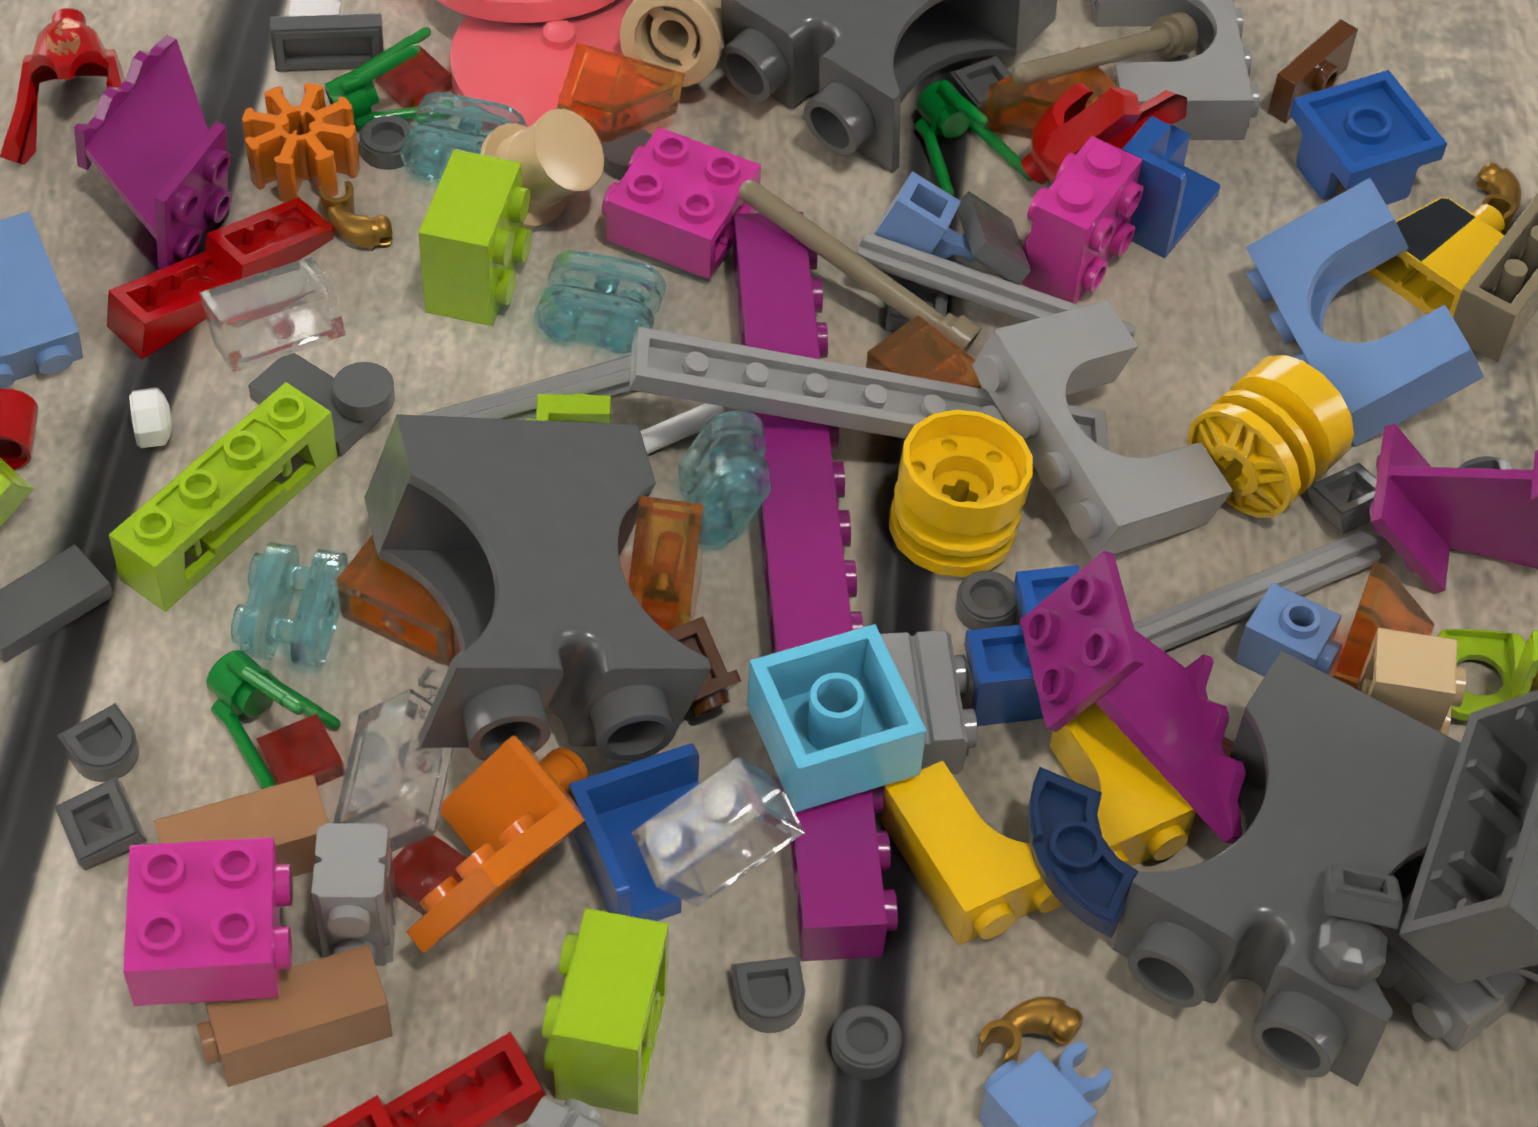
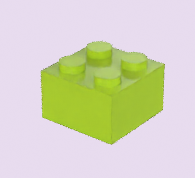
M453 149L418 232L425 313L493 326L501 304H510L516 283L515 267L517 262L525 263L527 261L532 242V230L524 228V221L530 205V189L522 187L521 162Z
M585 908L579 933H566L559 962V975H565L561 996L550 995L542 1027V1038L548 1039L544 1058V1070L554 1072L555 1099L563 1101L576 1099L589 1106L639 1114L668 991L669 923Z

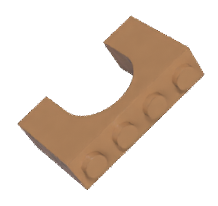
M314 775L153 820L159 843L274 837L279 864H291L292 877L313 871L314 864H316L317 828L325 825V823H329ZM369 944L293 966L292 969L279 970V997L204 1002L209 1021L196 1024L207 1066L222 1062L228 1087L393 1036L388 1002Z

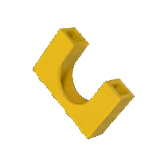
M1096 702L1059 731H1052L1049 747L1069 777L1077 783L1102 793L1097 814L1102 837L1119 859L1133 867L1152 857L1157 861L1167 859L1186 845L1196 811ZM944 761L922 769L920 775L885 785L883 813H881L880 821L958 945H962L979 936L982 939L994 938L1008 930L1016 919L1038 909L1042 913H1047L1063 905L1053 895L1040 875L1031 854L1029 843L1010 839L987 825L978 815Z

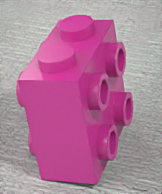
M658 127L645 146L639 145L635 149L629 162L628 171L619 183H611L605 193L602 202V213L607 216V240L710 280L733 245L734 214L755 212L754 208L740 198L739 187L747 180H754L760 184L761 165Z
M1094 136L1089 138L1077 154L1069 153L1064 158L1054 183L1049 189L1040 188L1033 197L1028 209L1027 218L1032 221V227L1024 242L1023 250L1031 272L1023 280L1022 285L1074 304L1078 302L1086 290L1094 292L1099 287L1106 274L1110 259L1114 255L1118 257L1123 256L1133 239L1135 226L1130 224V219L1141 200L1144 187L1138 184L1143 159Z
M274 837L129 845L123 973L133 1006L279 997V970L292 969L290 926H280V907L292 906L293 878L291 864H279Z

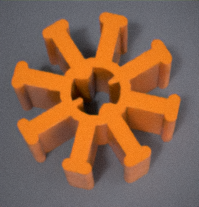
M304 84L305 94L300 106L294 107L284 97L283 88L277 86L264 93L267 113L255 112L253 108H247L243 114L242 123L251 181L257 189L262 190L265 188V184L277 180L281 202H287L299 197L298 192L303 180L309 179L318 190L321 185H325L326 194L334 197L339 194L336 173L348 174L350 178H356L359 172L360 162L352 105L345 97H340L338 102L325 106L322 85Z

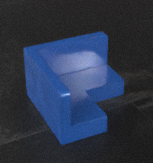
M1151 116L1122 150L1143 159L1138 184L1142 185L1144 190L1141 200L1130 219V224L1135 226L1132 242L1165 259L1218 197L1220 184L1184 166L1191 136L1190 133Z
M1072 565L1016 572L1013 587L1021 618L1079 571V566ZM1021 624L967 630L964 647L974 684L971 709L975 711L977 726L1044 719Z
M692 743L570 783L569 796L577 804L585 819L573 830V834L607 911L653 921H659L681 913L682 899L662 856L717 838L719 826L699 783V754L695 745Z

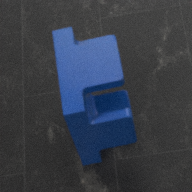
M1389 70L1294 98L1289 114L1302 131V140L1296 159V166L1322 200L1334 195L1338 179L1345 189H1350L1368 178H1371L1386 205L1404 200L1410 195L1419 167L1441 160L1447 146L1444 138Z

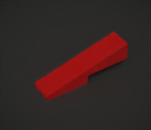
M297 197L206 234L205 252L109 290L107 327L141 359H144L333 240L335 228L300 197Z
M510 1031L387 1104L376 1095L323 1127H516L528 1121L541 1098L545 1097V1095L548 1096L525 1051Z

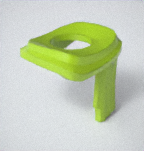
M1444 629L1439 632L1437 637L1457 640V665L1465 660L1476 659L1487 662L1495 667L1503 681L1499 691L1491 695H1477L1465 690L1461 706H1451L1452 718L1468 722L1472 712L1530 693L1533 679L1538 671V630H1532L1526 643L1520 634L1513 632L1480 629Z

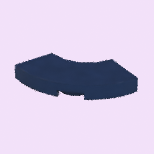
M1039 767L1034 779L1027 812L1028 841L1036 867L1053 895L1067 910L1094 930L1112 938L1123 915L1131 883L1139 871L1119 859L1102 837L1097 816L1102 793Z

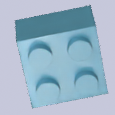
M876 624L749 660L747 707L794 813L920 775L927 730Z

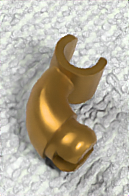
M1489 162L1478 173L1480 178L1476 180V186L1479 190L1489 193L1484 198L1482 205L1487 204L1495 207L1503 216L1505 227L1501 233L1505 236L1509 231L1514 214L1520 207L1522 197L1521 185L1515 174L1507 167L1503 169L1497 163Z
M345 181V195L339 198L327 195L325 185L319 187L320 206L323 217L331 221L335 230L348 242L361 248L374 249L375 246H387L393 241V231L389 217L381 214L369 218L368 215L354 214V187L350 181Z
M1052 996L1036 997L1023 1001L1011 1008L1001 1020L991 1021L983 1027L979 1038L977 1055L981 1057L988 1045L1001 1043L1009 1048L1002 1065L1010 1060L1017 1062L1022 1044L1021 1036L1027 1033H1036L1043 1036L1050 1035L1056 1042L1068 1044L1075 1038L1081 1028L1083 1015L1076 1008L1066 1005V1000Z

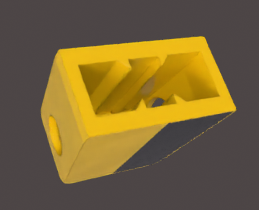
M1440 197L1396 221L1409 249L1367 271V273L1424 313L1428 314L1446 305L1453 317L1463 288L1504 237L1501 232L1504 230L1505 222L1501 213L1491 205H1481L1471 213L1452 199Z

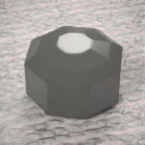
M1335 916L1320 927L1316 937L1313 963L1330 983L1359 989L1380 976L1386 962L1388 938L1375 924Z

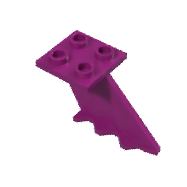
M166 35L149 52H137L132 59L125 81L119 88L108 87L103 92L95 115L88 124H76L74 126L77 166L88 171L93 163L157 240L158 270L193 257L200 246L202 235L213 221L219 223L225 217L232 201V193L228 190V170L231 163V154L227 152L226 125L216 121L208 130L176 38Z
M1396 424L1384 427L1381 453L1376 460L1378 474L1374 501L1369 509L1370 520L1376 533L1381 537H1385L1403 558L1407 568L1411 572L1416 573L1434 594L1444 592L1446 589L1450 548L1538 569V450L1535 451L1533 470L1431 467Z
M1103 550L1020 619L1046 729L1054 732L1059 731L1096 702L1224 843L1233 845L1242 836L1241 811L1237 800L1246 771L1243 762L1225 756L1221 743L1230 716L1227 706L1211 701L1207 696L1206 686L1214 664L1213 657L1203 654L1185 668L1137 632L1133 626L1114 553Z

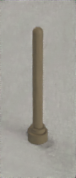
M1176 12L1164 15L1156 19L1149 31L1020 63L1014 67L1012 78L1016 84L1026 86L1152 52L1168 59L1183 56L1194 50L1198 41V29L1194 20L1186 13Z
M747 180L740 185L739 196L745 203L930 334L931 338L929 341L937 346L935 353L953 366L959 363L976 340L982 328L963 314L959 318L950 312L944 316L756 181Z

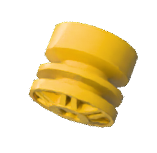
M1286 355L1267 356L1238 380L1230 388V391L1225 392L1191 422L1187 440L1188 445L1199 442L1203 444L1233 491L1225 500L1226 503L1237 511L1253 517L1271 518L1286 510L1296 501L1298 496L1311 487L1313 481L1326 473L1350 450L1354 438L1352 415L1342 395L1321 372L1302 360Z
M958 409L932 414L914 425L904 441L899 464L898 481L895 484L894 498L890 507L889 531L897 548L915 565L936 574L967 577L975 572L990 571L1005 561L1015 544L1017 528L1021 521V509L1026 502L1033 475V456L1023 437L1004 421L982 412Z

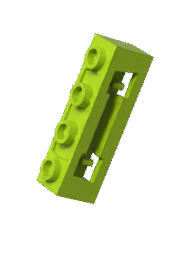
M285 382L109 534L120 580L166 612L338 458L332 412ZM295 454L307 461L282 485L273 480L281 472L284 477L289 476L293 472L291 458ZM201 544H203L208 550L185 569L184 552L198 557L202 552Z

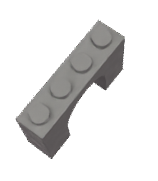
M1091 0L1095 27L1152 26L1156 19L1161 16L1183 12L1194 20L1198 29L1197 45L1202 50V54L1191 59L1176 62H1115L1111 88L1117 87L1134 92L1138 96L1139 105L1165 90L1183 95L1188 98L1187 117L1173 125L1190 133V140H1244L1249 118L1257 117L1260 95L1258 85L1250 84V47L1242 46V9L1234 8V0Z
M1108 300L994 329L972 364L980 384L988 391L1007 424L1023 437L1033 456V465L1038 471L1041 482L1053 495L1068 519L1073 533L1081 540L1092 559L1103 550L1116 554L1207 525L1233 491L1201 442L1151 457H1127L1098 445L1080 429L1073 419L1067 405L1066 395L1115 382L1139 347Z

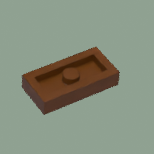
M1342 19L1338 20L1278 72L1268 114L1285 124L1291 119L1289 114L1294 98L1333 87L1338 77L1348 68L1358 29Z

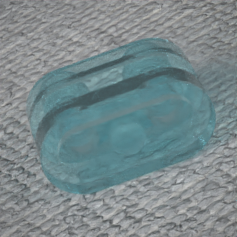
M445 92L429 93L420 101L413 119L414 126L408 131L400 151L401 160L415 176L424 180L440 182L453 149L480 154L486 137L497 127L507 123L520 124L527 127V123L519 112L501 103Z
M581 250L563 251L556 256L547 279L549 287L542 292L534 317L537 325L553 340L589 345L621 354L632 353V341L638 326L653 329V315L660 309L666 291V282L656 269L642 262Z
M728 411L712 417L705 423L678 466L680 492L685 498L682 503L683 528L685 534L691 540L709 547H718L729 543L743 532L771 491L769 465L763 457L766 452L765 431L763 422L756 415L745 411Z
M274 542L267 543L263 553H255L251 559L248 572L250 593L246 605L238 604L234 611L231 624L232 641L240 643V650L244 651L251 658L271 660L274 657L279 642L290 644L293 664L321 668L327 658L346 593L348 581L347 554L318 549L313 557L311 566L307 567L299 565L297 546ZM295 590L303 591L295 618H287Z

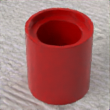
M0 389V458L13 470H18L25 467L31 459L38 405L31 396L14 389Z

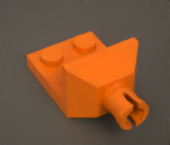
M514 735L504 742L436 808L473 854L455 869L463 878L460 883L453 876H450L419 902L427 913L406 933L423 954L511 887L585 821L577 804L569 796L570 783L589 777L584 762L576 753L566 748H555L540 760L528 746Z

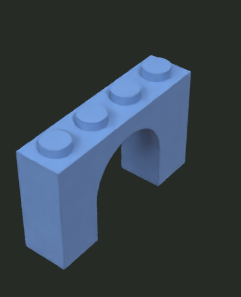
M1371 178L1366 179L1246 247L1256 265V268L1247 272L1250 281L1263 303L1273 298L1279 308L1277 311L1269 314L1284 343L1287 345L1296 340L1302 350L1300 354L1292 358L1302 360L1321 372L1342 395L1352 415L1354 428L1352 442L1355 447L1382 433L1385 426L1397 425L1484 378L1472 349L1446 305L1375 341L1349 343L1336 340L1324 333V318L1328 306L1334 296L1347 283L1409 249L1393 215Z
M29 211L0 220V389H7L15 380L39 372L42 374H54L68 368L73 361L83 358L79 330Z

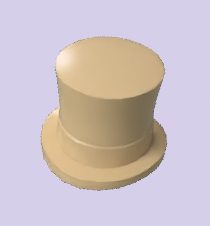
M634 0L624 14L620 28V43L625 60L637 75L650 83L672 88L687 87L699 83L717 66L721 56L722 41L724 40L721 0Z
M567 109L548 111L529 127L513 123L501 125L486 137L480 152L481 155L521 162L522 187L530 189V205L524 221V228L541 227L554 221L565 210L570 195L592 188L599 181L604 168L603 149L596 132L583 117Z

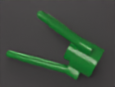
M424 27L353 71L324 83V90L330 105L338 102L340 97H345L352 105L353 119L358 131H361L368 121L381 116H396L405 120L451 114L454 111V106L451 103L372 112L371 108L380 103L372 81L418 55L420 47L417 44L431 35L430 28Z
M947 80L937 81L922 91L916 102V109L922 118L915 124V129L924 139L942 190L954 196V190L936 135L955 138L963 134L968 127L1027 181H1033L1022 168V159L985 126L988 118L961 96L952 83Z
M235 650L228 652L213 665L208 673L206 680L207 688L218 698L212 705L211 712L227 727L262 789L275 786L276 784L238 718L239 715L257 716L264 712L274 700L294 714L301 715L304 713L331 730H337L341 725L338 718L282 683L269 670L259 666L244 651Z

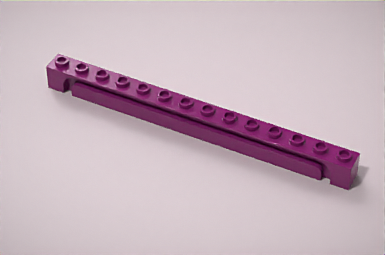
M761 213L734 214L733 264L735 284L738 291L737 305L741 345L815 359L827 358V323L816 322L815 313H822L823 310L821 278H811L810 270H817L818 254ZM748 411L771 654L863 628L861 611L850 612L849 598L857 597V569L855 560H844L843 547L851 546V520L849 510H838L837 498L845 497V470L843 461H833L831 451L839 449V427ZM883 786L795 813L785 793L793 882L797 897V923L801 961L883 957L886 931L897 930L898 924L895 890H883L881 871L890 870L888 831H876L874 815L883 813Z

